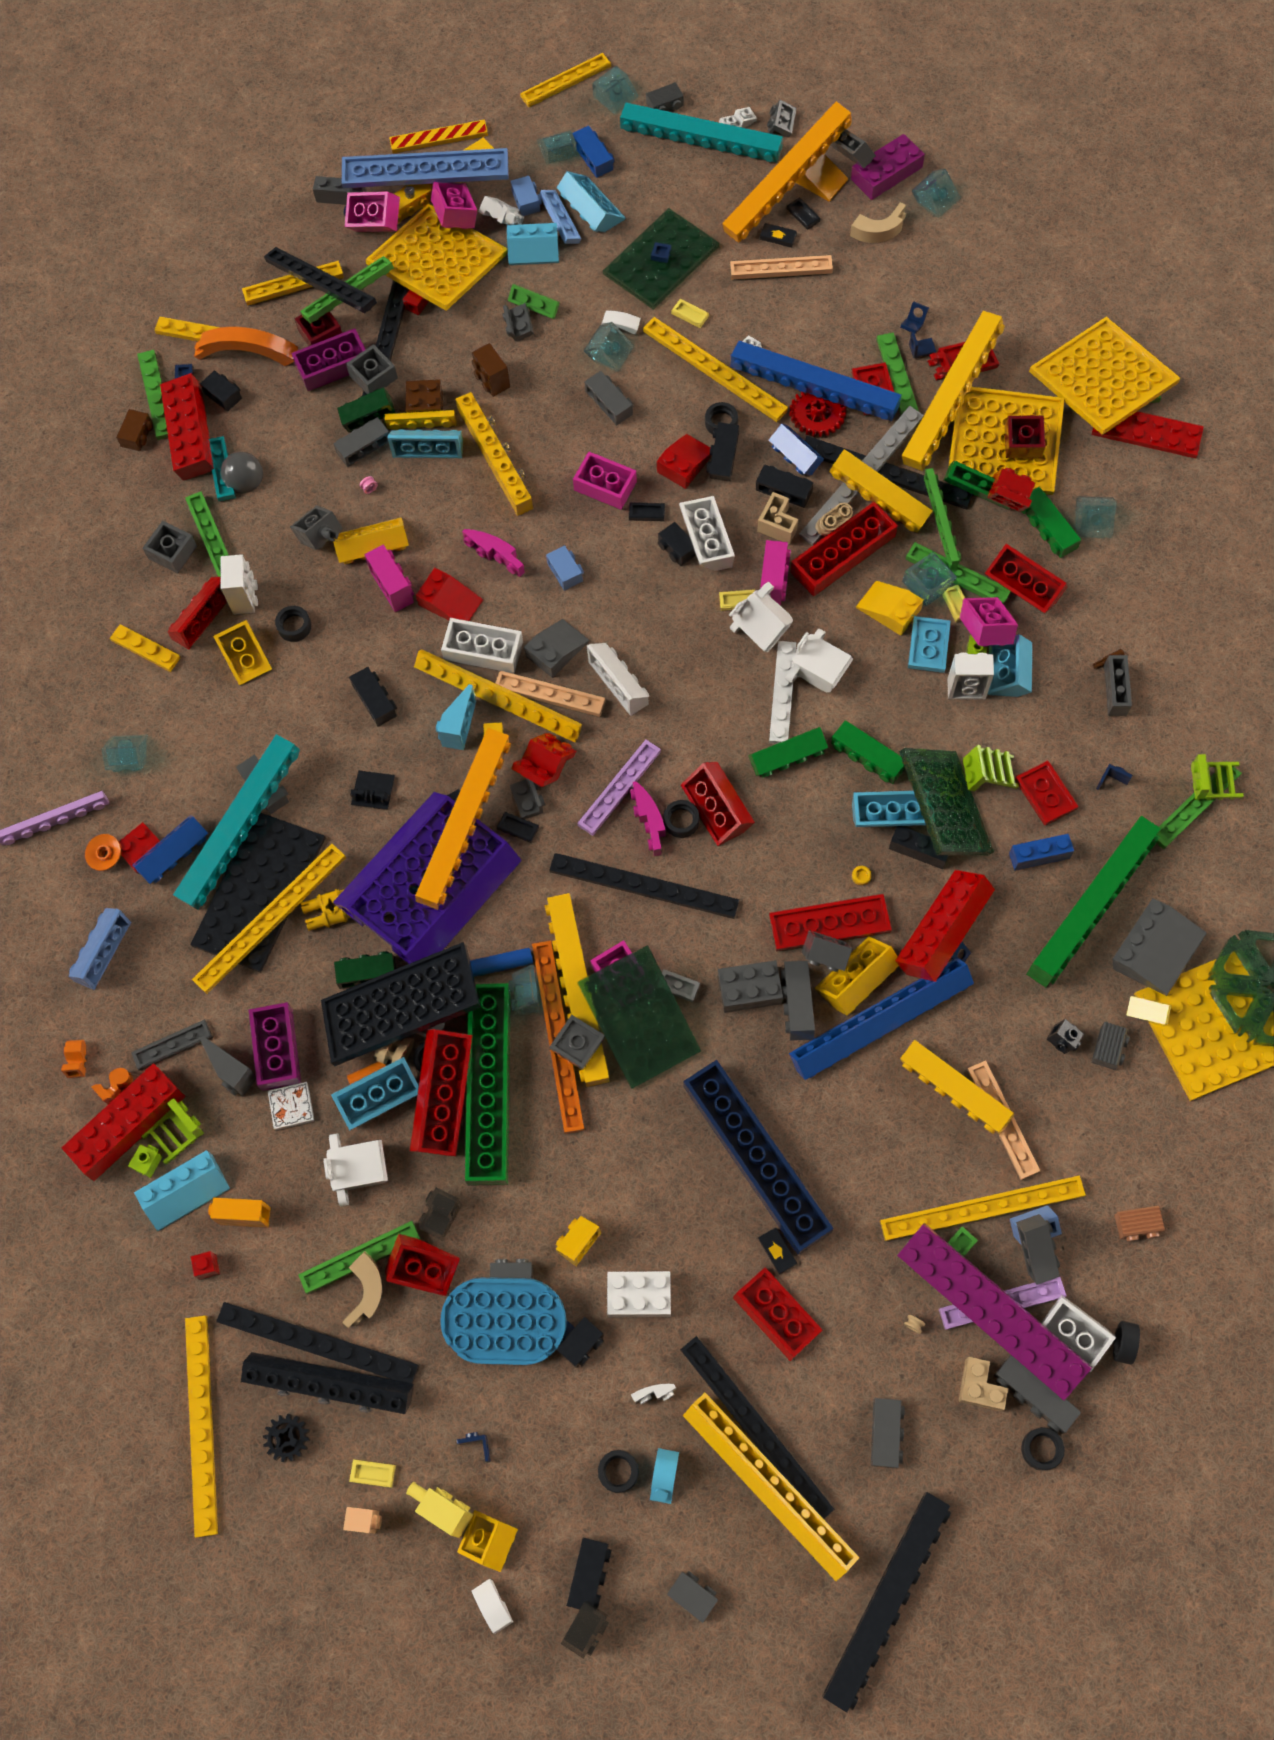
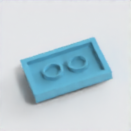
M914 616L908 668L945 673L950 620Z

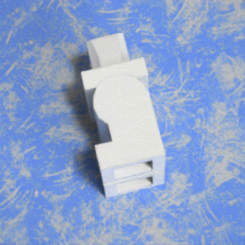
M489 196L484 197L478 211L483 215L497 218L498 222L508 225H521L524 216L518 213V208L512 207L498 198Z

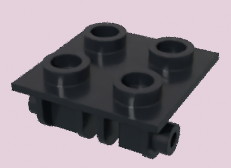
M358 770L355 788L351 789L350 793L352 797L351 805L388 810L395 775Z

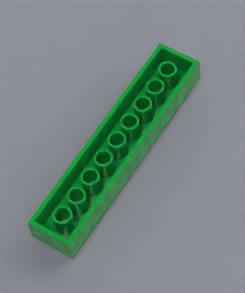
M1143 816L1139 817L1032 963L1026 975L1045 988L1049 983L1053 985L1083 942L1088 938L1115 898L1133 876L1136 869L1160 838L1157 835L1161 829Z
M508 983L476 984L481 1008L468 1012V1035L473 1036L467 1072L465 1182L468 1186L508 1185L510 987Z

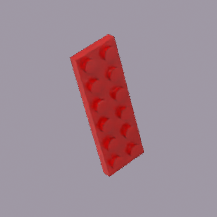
M1137 411L1103 435L1093 427L1091 435L1196 459L1204 426Z
M884 894L769 913L776 952L803 947L809 930L839 940L890 933L892 931Z

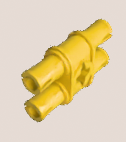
M335 889V891L318 894L317 898L300 903L304 914L317 909L323 911L320 916L305 919L308 931L324 926L330 928V926L341 922L346 923L351 918L333 903L343 890ZM331 903L335 906L333 910L334 913H332V911L330 910Z

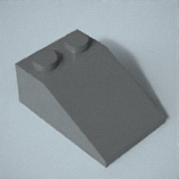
M561 619L532 638L524 646L525 655L553 678L589 642V639L564 619Z
M201 1036L200 1041L218 1077L223 1081L221 1085L234 1096L239 1094L243 1097L256 1081V1075L247 1066L204 1036Z

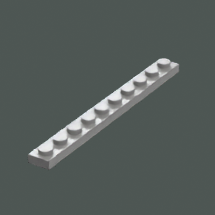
M909 406L862 462L878 472L918 426L924 415ZM843 482L799 533V537L812 546L815 545L823 536L816 531V522L838 504L848 503L850 505L859 492L849 489L846 483Z

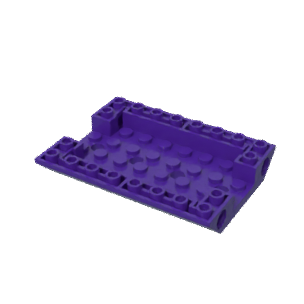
M437 792L431 794L333 901L337 907L362 927L366 925L390 944L392 951L408 964L444 950L522 861L503 838L476 819L474 824L476 826L475 832L467 840L469 845L466 853H462L460 856L462 860L458 871L455 870L452 875L454 876L452 886L446 889L447 897L444 904H440L437 910L416 902V894L410 893L409 889L412 886L419 887L455 804V801L449 796ZM387 914H392L395 919L393 922L387 923L384 921V917Z

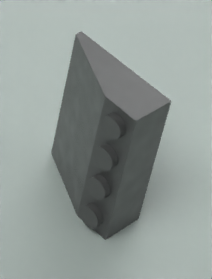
M1152 898L1112 959L1113 969L1167 996L1207 932L1171 906Z

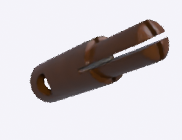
M1119 649V650H1117V651H1115V652H1113V653H1111V654H1109V655H1125V654H1124V651H1123L1122 649ZM1109 655L1093 663V668L1098 669L1102 667Z

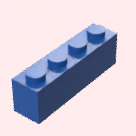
M190 815L132 866L149 884L152 882L156 883L163 877L162 873L167 869L170 871L178 864L176 861L179 858L188 856L192 852L191 848L194 845L203 843L207 839L205 836L208 832Z

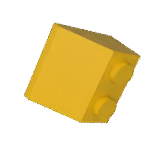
M582 1216L578 1220L576 1218L573 1219L568 1226L569 1232L566 1236L562 1235L555 1244L557 1246V1253L576 1267L601 1234L599 1226Z
M474 1510V1515L468 1524L457 1552L483 1566L501 1572L518 1529Z

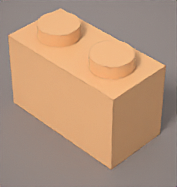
M347 1507L343 1530L376 1533L377 1529L381 1527L382 1516L379 1515L377 1510Z

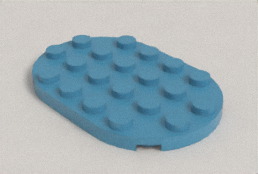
M498 1277L473 1278L457 1286L447 1297L440 1319L443 1337L459 1357L478 1364L529 1365L546 1359L560 1345L565 1334L567 1322L565 1308L561 1299L545 1283L531 1278Z

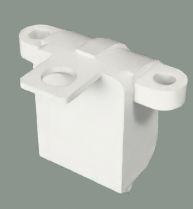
M770 582L764 584L760 590L754 591L747 599L739 602L729 614L730 617L733 616L732 619L734 621L730 629L734 633L742 629L766 652L771 650L793 622L790 614L771 598L770 593L774 586Z
M818 629L815 634L810 635L806 632L797 645L796 654L790 663L791 669L785 680L793 683L797 677H802L826 693L831 692L853 661L851 655L824 641L825 631Z
M339 1134L329 1135L330 1149L327 1150V1158L323 1159L326 1179L330 1180L332 1190L337 1192L340 1207L349 1205L348 1190L383 1184L388 1181L382 1140L341 1147Z

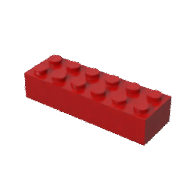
M190 373L160 384L173 471L183 481L211 472L214 466L202 388L199 381Z
M872 502L791 561L790 573L814 597L895 538L898 525L875 502Z
M960 870L953 872L895 960L906 975L936 982L995 891L985 875Z
M436 1029L427 1030L410 1151L456 1157L473 1035Z
M153 1063L61 1148L84 1175L95 1181L171 1110L167 1104L174 1098L179 1103L186 1096Z

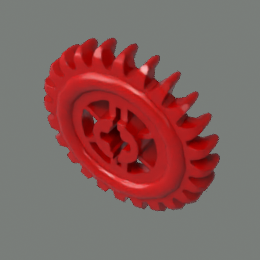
M804 392L800 393L801 397L796 394L795 399H792V405L789 408V416L792 417L791 422L795 423L794 427H800V432L806 431V435L812 433L813 437L816 434L819 437H822V434L828 436L829 432L835 433L836 429H840L841 424H844L847 415V407L844 405L833 403L809 393L805 394Z

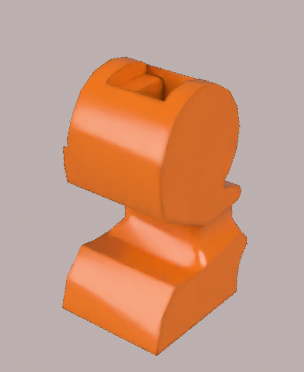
M83 1039L66 1041L64 1056L68 1064H63L61 1071L67 1078L85 1077V1041Z
M116 1068L109 1074L110 1088L106 1089L101 1084H95L91 1088L106 1104H109L122 1092V1088H127L133 1082V1076L125 1068Z

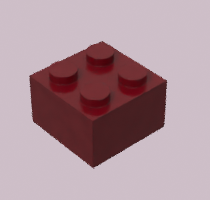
M327 312L312 323H309L302 314L294 318L297 329L308 346L342 334L341 326L331 312Z
M1044 415L1008 416L1005 423L1006 458H1042L1045 450Z

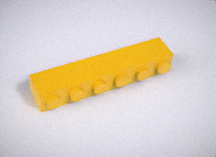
M845 449L829 471L835 479L846 483L849 489L859 492L865 500L875 502L883 511L889 513L892 519L900 521L912 532L915 531L917 533L932 513L930 508Z
M916 1040L912 1042L900 1058L901 1062H903V1068L910 1073L915 1071L919 1074V1080L926 1085L931 1083L936 1087L934 1089L935 1092L942 1097L947 1095L952 1099L951 1103L958 1109L963 1107L968 1111L967 1115L975 1122L978 1120L985 1124L984 1128L994 1135L996 1132L1000 1135L1014 1117V1113Z

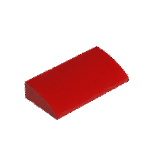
M766 1267L733 1297L738 1305L789 1361L794 1359L823 1331Z

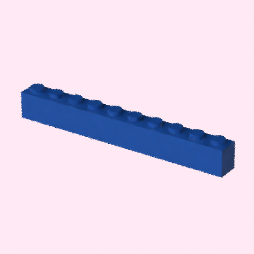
M738 341L731 354V367L736 370L750 373L753 376L824 398L833 403H838L884 420L893 421L900 406L901 394L742 341Z
M956 958L947 963L936 982L919 979L790 1052L789 1055L796 1071L804 1080L814 1077L818 1072L831 1067L843 1058H847L850 1054L866 1047L876 1039L882 1038L890 1031L898 1029L904 1023L917 1018L918 1015L927 1010L933 1009L934 1006L950 999L960 991L966 990L974 984L968 965L959 958Z

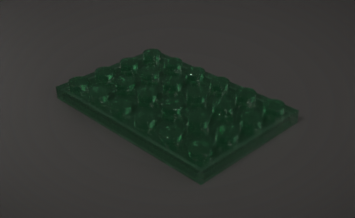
M668 208L603 270V275L654 310L719 247V242ZM655 242L671 245L672 250L668 263L651 260V253Z
M903 748L899 751L936 854L989 856L994 853L972 792L968 790L966 776L957 752Z
M648 945L577 981L631 1089L701 1052Z

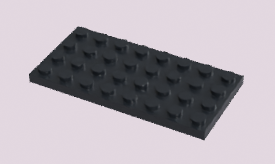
M260 813L256 824L248 831L247 838L239 845L238 851L233 857L190 945L216 956L316 859L324 843L325 836ZM288 916L238 964L261 973Z
M464 942L321 1000L330 1061L334 1067L481 1008L467 946Z

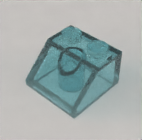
M618 66L613 67L592 83L593 97L614 115L623 110L625 103H632L639 97L628 75Z
M571 130L536 139L546 165L577 156L576 141Z
M946 169L933 171L912 190L918 204L937 218L960 199Z
M609 322L598 327L584 352L595 363L618 372L634 345L613 322Z
M1077 496L1075 506V531L1079 537L1112 538L1117 504L1113 497Z
M932 552L905 571L902 582L912 593L924 599L923 605L926 607L938 599L957 579V576Z
M148 734L111 736L101 749L105 770L119 772L123 769H130L131 771L142 769L147 761Z
M529 965L512 973V980L509 981L510 992H514L515 998L511 999L512 1011H516L517 1016L541 1013L537 976L534 965Z

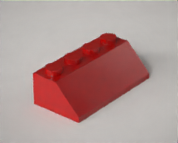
M1005 544L984 573L1044 614L1057 603L1068 588L1065 581L1008 544Z
M211 577L208 582H205L200 592L192 598L188 607L180 613L179 618L170 625L167 631L173 641L188 650L227 603L221 590V577Z
M703 762L681 784L690 802L698 809L699 817L717 846L743 834L755 823L718 762Z

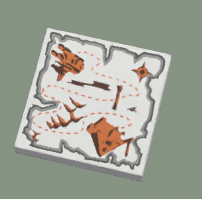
M307 1082L268 1091L275 1131L315 1121Z

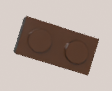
M131 409L128 410L116 437L121 447L141 451L142 446L147 442L149 431L153 428V422L149 414Z

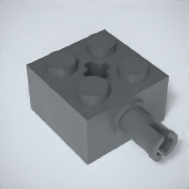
M317 505L290 526L301 544L315 550L323 548L328 540L335 541L338 538L339 531L343 529L332 511Z

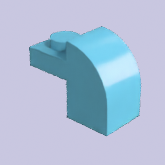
M658 1448L650 1500L671 1504L679 1452Z

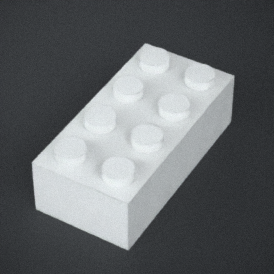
M450 618L441 648L443 659L515 673L523 644L522 632Z

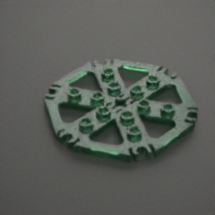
M1245 930L1238 934L1240 940L1236 935H1233L1226 941L1209 972L1212 975L1208 977V980L1216 983V985H1211L1209 990H1211L1212 998L1234 1033L1239 1030L1238 1036L1240 1037L1246 1032L1249 1035L1248 1043L1255 1038L1254 1045L1274 1047V1036L1266 1035L1263 1031V1027L1271 1012L1273 1011L1274 1013V992L1271 993V989L1267 988L1271 985V988L1274 989V961L1269 966L1256 946V940L1274 941V933ZM1231 952L1236 953L1250 976L1229 974L1225 971L1224 965ZM1227 995L1253 998L1243 1018L1236 1015L1226 998Z

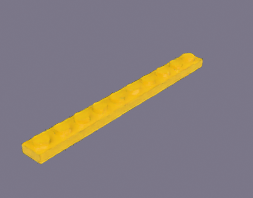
M653 317L643 327L644 333L775 422H778L787 413L788 407L657 318Z
M421 649L418 651L414 665L415 668L461 690H464L469 684L473 685L476 697L572 742L578 740L582 728L581 723Z
M333 844L327 847L221 950L192 981L208 994L346 859V856Z
M1079 1175L880 1220L884 1240L890 1241L914 1235L924 1223L934 1231L1086 1196Z
M206 1315L185 1318L195 1538L218 1535L208 1318Z

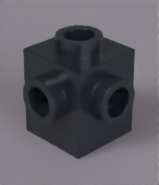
M1064 1019L1054 1025L1047 1040L1058 1051L1066 1054L1079 1048L1083 1033L1075 1025Z

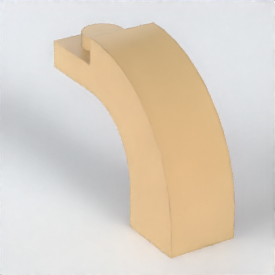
M900 202L893 213L883 220H873L859 214L851 225L850 236L867 243H880L894 238L902 230L903 221L906 217V205Z
M366 1251L349 1267L361 1280L364 1294L362 1301L343 1320V1323L348 1328L352 1324L356 1326L364 1318L362 1316L363 1313L370 1318L377 1309L382 1296L383 1280L380 1269Z

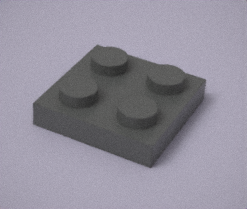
M571 1015L549 1048L584 1070L605 1039V1035Z

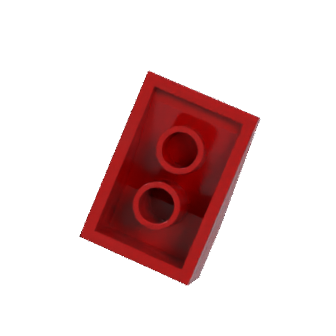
M685 434L669 446L656 461L657 473L686 489L711 458V447Z
M435 567L416 594L418 606L450 621V618L470 621L483 601L481 597L451 575Z
M398 1234L385 1268L387 1282L446 1296L460 1258L420 1239Z

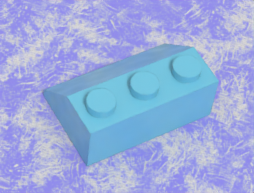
M557 223L507 225L509 265L559 263Z
M1018 634L1015 635L1014 644L1005 646L989 645V654H993L994 676L988 695L1019 697L1031 693L1032 642Z

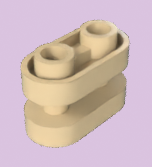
M848 503L838 504L816 522V531L823 536L830 534L851 518L853 514L852 507Z
M407 1037L402 1041L399 1040L375 1051L377 1062L386 1064L390 1059L393 1063L402 1057L407 1060L414 1046V1039Z

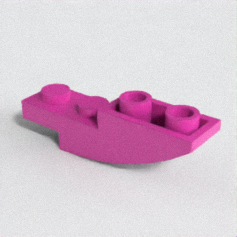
M470 529L462 531L464 543L468 547L476 549L477 554L481 558L485 557L490 561L494 557L499 564L503 563L506 565L507 570L513 575L516 574L521 577L525 573L523 563L517 559L516 549L510 544L485 532Z
M635 781L633 782V789H630L631 800L636 801V806H633L635 818L639 817V822H644L645 832L650 833L651 839L647 840L649 851L653 850L654 856L662 855L659 837L666 836L663 819L651 796Z

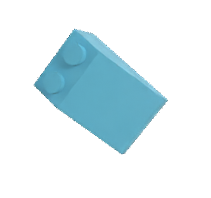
M469 684L442 714L441 720L437 721L436 732H438V739L441 741L442 747L464 750L476 705L473 685Z

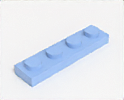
M541 190V200L552 221L557 223L558 232L564 243L579 244L581 237L556 190Z

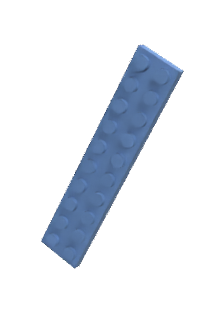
M507 148L342 157L343 188L509 179Z

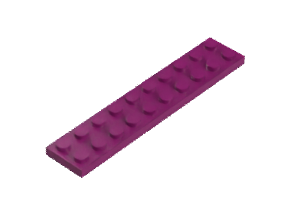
M925 1223L897 1255L1062 1400H1065L1092 1369L1086 1361Z

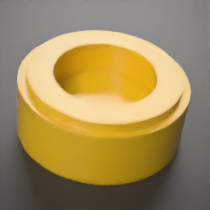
M857 866L853 870L852 880L855 884L863 886L870 882L871 871L869 868Z

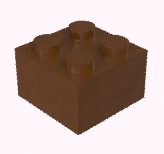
M490 343L472 352L473 360L471 362L475 368L473 373L477 380L483 382L482 385L486 392H490L494 397L510 388L508 368Z
M440 379L406 381V413L443 411V390Z

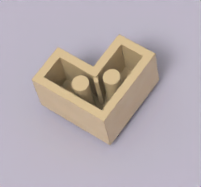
M774 492L772 493L758 519L757 532L791 544L797 532L798 519L786 514L789 507V498Z
M973 1357L966 1358L959 1402L1000 1412L1005 1410L1008 1388L987 1383L990 1361Z

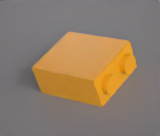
M213 1198V1202L209 1205L208 1214L219 1225L268 1228L271 1207L262 1200Z

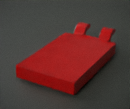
M965 342L941 347L938 349V353L929 355L931 360L927 362L930 367L936 366L939 363L941 367L935 369L937 372L934 374L936 381L947 376ZM993 349L990 350L988 359L981 366L980 372L998 368L999 362Z

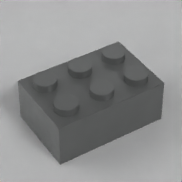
M776 960L718 969L717 976L724 1013L782 1004L783 994Z

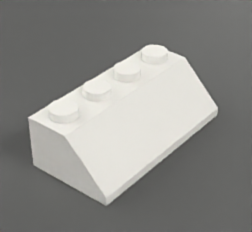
M714 496L679 503L699 564L714 571L732 568L735 555Z
M606 643L587 645L589 664L630 716L649 704V693L644 687L641 688L639 686L636 676L628 672L625 662L617 658L618 655L613 647L610 648Z

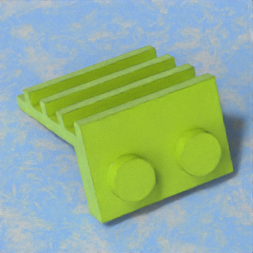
M981 745L974 747L963 758L968 790L975 792L985 782L1017 789L1019 784L1014 781L1011 760L1014 758L1013 755L1009 754L1008 751L1002 753L999 749L993 751L990 747L984 749L981 748Z
M1198 754L1191 763L1195 800H1223V798L1234 800L1235 798H1243V793H1235L1232 767H1239V762H1207L1206 754ZM1209 767H1214L1216 794H1212ZM1221 767H1226L1229 793H1224Z
M174 1098L167 1103L171 1110L142 1136L145 1139L151 1134L168 1154V1157L163 1160L165 1165L174 1160L179 1153L186 1150V1147L191 1143L193 1144L199 1136L204 1134L199 1127L201 1125L200 1121L194 1115L191 1117L187 1113L189 1109L182 1101L178 1103ZM168 1118L174 1122L188 1139L183 1144L178 1141L164 1124ZM159 1126L178 1147L173 1153L155 1133L154 1130Z

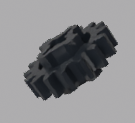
M287 1414L286 1419H284L283 1415H279L278 1422L272 1419L271 1423L273 1426H266L265 1429L269 1433L268 1435H263V1438L267 1439L268 1442L263 1444V1447L270 1448L267 1454H274V1460L277 1461L281 1457V1462L286 1463L287 1457H289V1460L293 1462L295 1461L294 1455L302 1457L301 1450L308 1449L304 1444L310 1441V1438L306 1437L305 1434H308L310 1430L303 1428L306 1422L298 1423L300 1420L298 1416H295L292 1420L291 1414ZM289 1423L286 1426V1428L281 1430L277 1429L281 1425ZM297 1429L299 1430V1433H300V1440L297 1439V1435H296ZM284 1434L291 1438L289 1442L283 1439ZM273 1437L276 1438V1447L274 1446ZM295 1447L293 1451L284 1453L288 1448Z

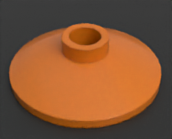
M109 834L95 836L88 843L85 850L87 864L97 871L111 869L116 865L121 856L119 841Z

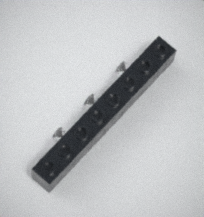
M251 1352L244 1360L241 1382L278 1389L277 1394L280 1396H289L290 1392L319 1397L318 1402L320 1404H330L331 1400L360 1405L359 1410L365 1413L371 1412L372 1408L406 1414L411 1405L414 1387L412 1383Z

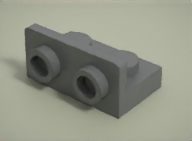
M779 100L770 109L769 114L771 117L767 123V133L772 134L775 130L789 137L792 134L797 108Z
M525 303L509 309L507 305L503 306L504 313L502 315L507 323L505 329L509 337L511 336L515 341H519L534 334L528 306Z
M525 779L510 785L522 819L543 813L542 806H545L542 795L538 796L536 790L539 787L536 783Z

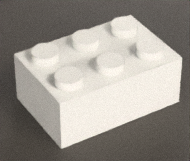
M243 554L221 556V590L233 615L255 613V606H258V599L255 595V590H258L257 580H254L253 571H250L249 562L245 561Z
M964 652L955 654L947 679L948 699H986L994 676L993 654H968Z
M670 1271L608 1272V1317H671Z
M1063 1295L1058 1298L1041 1322L1092 1367L1090 1372L1116 1338L1114 1333Z

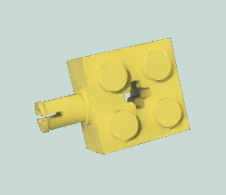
M412 1482L406 1492L407 1495L420 1502L415 1510L416 1513L451 1536L460 1538L474 1515L469 1512L471 1507L457 1499L452 1501L451 1498L453 1496L438 1487L436 1490L429 1488L427 1491L415 1482Z

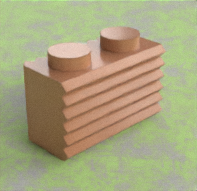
M1159 1206L1120 1211L1114 1214L1120 1239H1126L1127 1242L1137 1241L1139 1236L1146 1235L1147 1239L1160 1237L1159 1233L1165 1231Z

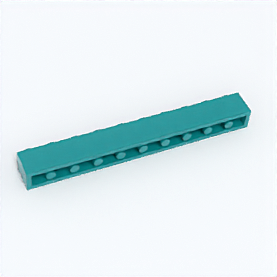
M625 103L620 116V128L626 131H634L643 135L647 134L657 138L684 142L689 145L712 148L721 152L734 153L735 155H744L750 158L766 160L767 162L777 163L782 150L783 136L631 103Z
M277 734L275 735L173 894L175 897L197 910L205 904L206 897L215 888L220 875L226 871L227 864L236 855L239 845L247 838L248 831L256 824L261 811L267 807L268 800L277 791L282 778L288 774L291 764L297 760L300 749L295 744Z

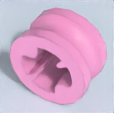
M368 476L360 482V487L366 494L375 491L378 486L372 476Z

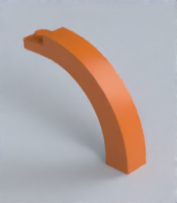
M220 327L202 333L201 339L195 345L194 357L201 360L218 351L242 350L266 356L283 366H287L294 362L291 353L298 351V346L277 335L258 329Z

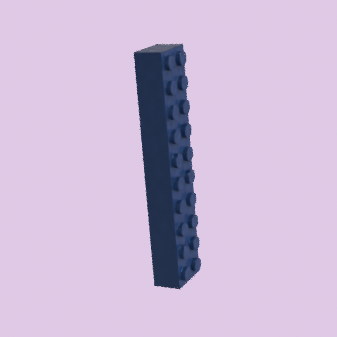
M715 1060L684 1080V1089L795 1252L800 1255L832 1233L834 1228L720 1063Z

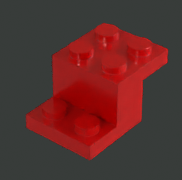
M1002 468L994 473L992 478L995 480L988 494V499L1018 512L1030 507L1032 500L1029 498L1035 486V482L1031 481L1032 478L1026 475L1019 476L1010 468Z
M544 733L530 739L522 759L514 762L511 769L537 785L544 787L558 780L566 761L573 758L577 751L570 744L557 740L553 734Z

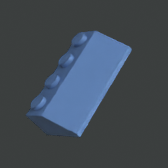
M105 908L104 912L99 915L96 927L89 933L85 947L81 948L79 958L70 968L68 977L74 982L95 990L131 924L130 920L121 910Z

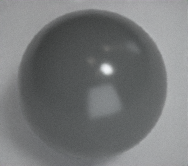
M240 451L234 452L224 459L220 474L225 485L228 488H233L235 493H248L256 489L262 482L263 468L255 456Z

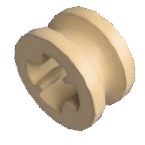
M908 1315V1322H905L904 1325L912 1331L921 1334V1327H924L925 1323L912 1315Z

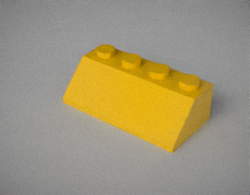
M402 517L341 532L338 534V538L333 541L338 561L344 564L352 563L354 559L358 558L365 560L364 554L383 544L387 550L395 549L396 551L404 550L406 546H409Z
M868 936L850 954L845 971L840 969L838 972L832 971L814 989L837 1011L847 1016L899 966L895 961L898 956L892 946Z

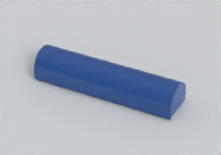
M530 948L470 960L474 977L534 964Z

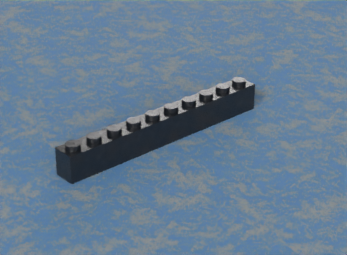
M924 1492L822 1695L824 1699L846 1713L849 1709L853 1710L859 1699L856 1694L859 1688L864 1689L869 1679V1676L866 1674L870 1666L874 1668L878 1662L880 1655L877 1652L880 1646L885 1647L890 1637V1634L887 1632L891 1625H896L900 1617L898 1610L901 1604L906 1605L911 1595L908 1590L911 1584L915 1585L921 1575L918 1570L922 1563H927L931 1552L928 1550L932 1543L936 1544L941 1535V1532L938 1531L941 1524H946L951 1512L948 1511L950 1505L928 1492Z

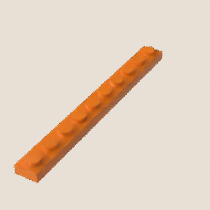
M551 940L532 944L549 1046L566 1023ZM550 1050L564 1133L585 1131L573 1064Z

